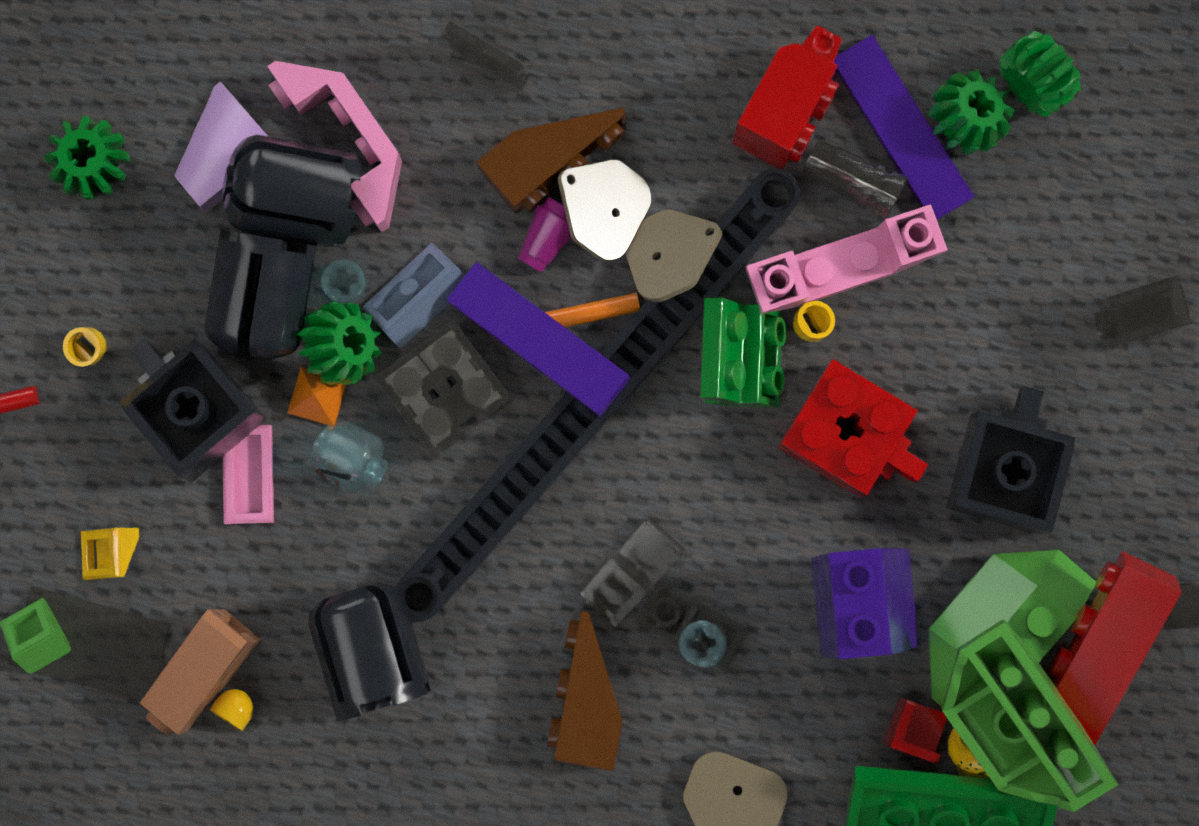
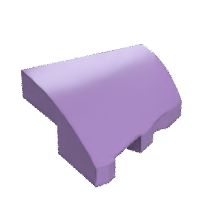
M221 82L213 87L174 175L206 213L223 200V181L226 168L230 163V157L241 140L255 134L268 136Z

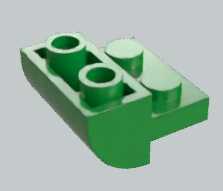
M704 298L700 398H704L706 404L733 407L779 408V395L782 394L785 385L784 372L781 368V347L786 341L787 334L786 324L782 318L783 311L779 310L762 314L758 304L743 305L725 298Z

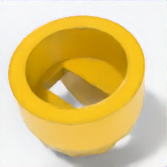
M821 301L805 303L797 310L793 319L795 333L800 339L808 342L821 341L832 332L835 326V316L832 309ZM803 314H808L810 322L818 334L812 333Z
M91 327L75 328L66 335L63 341L65 357L70 363L80 367L98 363L107 351L106 339L101 332ZM82 336L95 347L94 354L79 340Z
M231 689L222 693L209 710L224 721L227 720V723L243 731L253 715V703L246 692Z

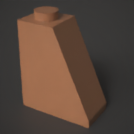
M208 609L141 700L140 704L150 711L146 715V719L166 735H169L172 731L177 735L187 733L263 640L225 609Z

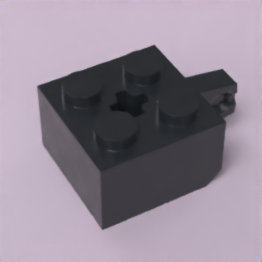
M144 338L129 350L145 373L137 379L141 385L119 404L178 477L192 483L267 420L208 348L198 340L194 339L177 355L170 351L164 357ZM194 402L198 404L196 408L198 414L195 418L190 419V411L187 406Z
M1023 386V388L1019 389L1013 410L1003 408L1001 416L979 410L970 415L946 509L1038 535L1053 532L1074 452L1075 437L1046 429L1048 420L1038 417L1044 391ZM1013 462V471L1019 473L1020 478L1008 484L1007 476L1001 473V468Z

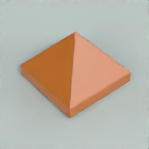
M301 367L287 413L335 427L347 385L321 383L319 374L307 373V368Z

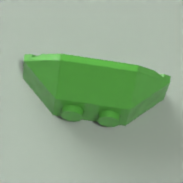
M1060 550L992 554L928 628L931 698L942 707L958 648L1002 619L1024 641L1039 663L1076 620L1080 608L1086 603L1095 587L1096 581Z
M1004 619L958 648L941 708L999 791L1036 802L1058 805L1061 809L1075 812L1118 786L1117 781L1080 721L1024 641Z

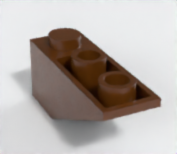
M617 108L513 131L476 162L478 170L515 214L524 207L530 213L536 209L537 205L541 206L547 197H550L551 193L547 188L558 180L559 174L562 171L587 165L588 162L585 157L598 146L603 151L609 149L625 134L622 126L626 124L627 113L623 108ZM567 176V182H568V181L571 180V177H569V176Z
M581 611L580 621L573 619L569 621L565 648L574 650L571 670L561 668L556 698L565 699L562 719L552 717L547 747L556 748L554 758L556 761L614 771L622 717L589 612Z

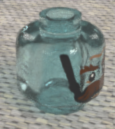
M349 421L340 422L336 426L328 425L317 437L311 451V458L315 461L317 475L350 494L359 493L368 484L372 487L376 486L384 476L388 465L387 460L383 459L384 444L381 438Z

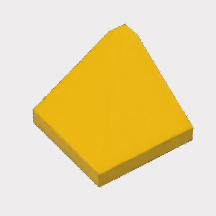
M109 528L81 531L83 580L124 577L139 539V528ZM94 540H96L97 569H95Z

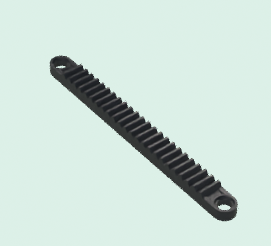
M770 169L757 176L717 221L716 224L722 230V237L697 284L693 288L662 302L647 300L600 353L626 372L631 378L604 414L599 417L566 392L399 580L396 588L404 595V599L408 587L414 583H424L432 590L433 600L430 607L426 610L417 612L410 609L407 605L411 621L422 622L430 620L444 608L603 426L613 417L618 409L651 374L656 366L689 331L693 324L703 315L704 298H717L792 214L800 195L798 182L792 174L781 169ZM777 182L784 185L789 195L787 203L778 208L766 205L761 197V190L766 184ZM714 231L709 232L707 236L712 235Z

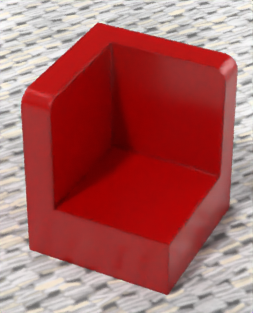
M899 697L884 744L938 764L941 754L936 753V749L947 717L943 712Z

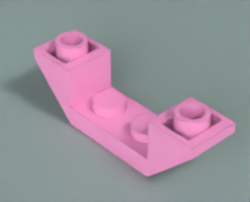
M274 61L267 67L276 79L268 86L284 109L293 104L301 116L333 94L335 98L327 103L343 127L352 122L362 137L357 139L355 144L370 166L378 161L380 162L378 166L360 177V181L356 180L350 184L357 197L350 202V205L356 210V214L366 227L375 222L382 233L390 226L402 164L396 148L344 73Z
M930 204L885 219L877 228L794 255L792 250L747 265L745 269L760 311L763 314L800 307L809 301H818L891 276L938 256L948 249Z

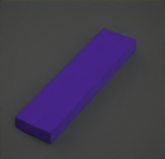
M870 35L838 54L834 61L838 65L836 69L837 75L920 207L931 204L935 217L939 220L971 201L975 196L937 136L933 135L934 131L874 36Z
M475 262L446 299L451 306L599 417L604 414L631 379L626 372L478 262Z

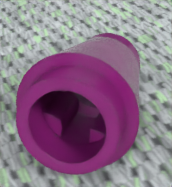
M547 197L542 207L537 205L522 246V251L518 256V259L542 273L547 264L551 263L572 238L562 204Z

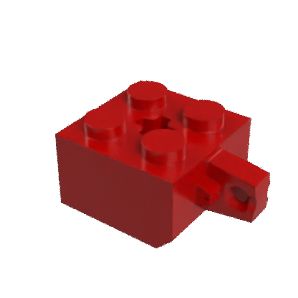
M816 26L802 45L794 43L780 47L737 123L732 144L781 170H784L789 159L798 163L816 128L809 122L812 118L821 122L839 87V84L833 81L832 78L838 66L834 61L842 38L827 31L825 28Z
M834 359L824 369L777 447L861 498L868 495L879 475L889 480L893 472H896L911 482L917 483L928 466L927 463L907 451L912 441L903 436L918 410ZM847 418H850L855 422L853 430L858 433V437L852 435L848 439L842 440L839 437L841 428L835 423L836 421L843 423Z

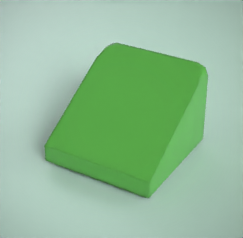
M44 598L37 600L0 622L12 660L27 673H34L71 651L65 634Z

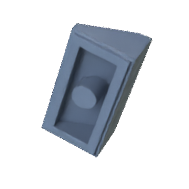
M431 242L375 294L362 309L366 314L373 315L372 320L401 349L449 304L446 299L465 275Z

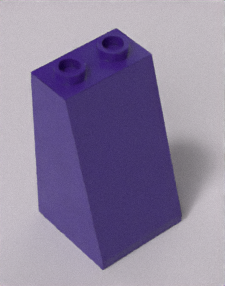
M876 548L832 552L811 558L821 656L835 659L896 654L919 647L909 549Z

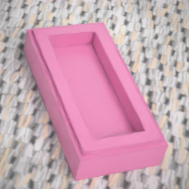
M272 425L258 426L223 456V512L225 525L274 523Z

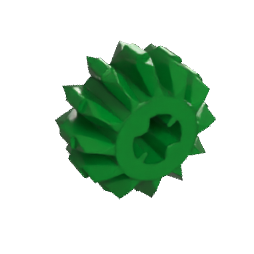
M1034 30L1027 36L1024 35L1019 38L999 58L1000 67L1002 68L1000 74L1007 81V90L1012 91L1017 98V102L1025 104L1031 113L1037 112L1039 115L1047 117L1053 112H1058L1070 103L1081 90L1079 81L1081 75L1073 66L1074 58L1069 57L1065 53L1063 45H1057L1052 36L1048 34L1043 35Z
M978 69L973 72L970 71L967 75L959 72L952 75L946 80L945 85H941L934 92L931 99L935 104L930 108L927 116L939 122L935 127L933 135L944 133L948 137L946 149L955 148L959 144L964 156L973 154L977 150L983 153L984 151L991 150L997 145L998 140L1000 141L1008 134L1011 126L1007 121L1012 118L1015 109L1003 103L1007 99L1009 91L998 92L995 88L996 76L983 81Z
M82 116L78 129L69 121H63L62 129L66 135L62 139L57 135L49 136V142L57 148V151L44 155L45 162L55 166L50 172L49 177L56 184L63 183V191L67 195L73 196L81 191L82 196L86 200H93L96 194L95 185L103 193L109 195L113 192L112 186L107 181L111 176L118 181L125 180L126 174L115 166L116 164L122 165L130 161V155L126 151L119 150L126 140L119 132L111 134L112 126L106 120H101L94 126L89 116ZM90 148L96 156L88 158L87 166L84 167L78 162V158L86 157L87 149Z
M331 302L323 304L321 308H318V311L311 312L308 316L304 317L308 328L302 329L297 335L305 342V348L298 355L309 358L310 362L307 373L319 374L321 383L349 385L357 383V380H361L362 376L374 371L375 367L372 359L377 358L382 352L374 345V340L381 332L371 330L370 328L373 315L360 313L359 304Z

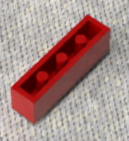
M1124 551L1120 552L1114 564L1108 561L1102 568L1095 584V589L1099 590L1090 607L1084 604L1080 608L1071 628V631L1075 633L1067 649L1060 647L1057 650L1048 669V674L1052 676L1050 680L1080 721L1094 746L1182 593L1176 576Z

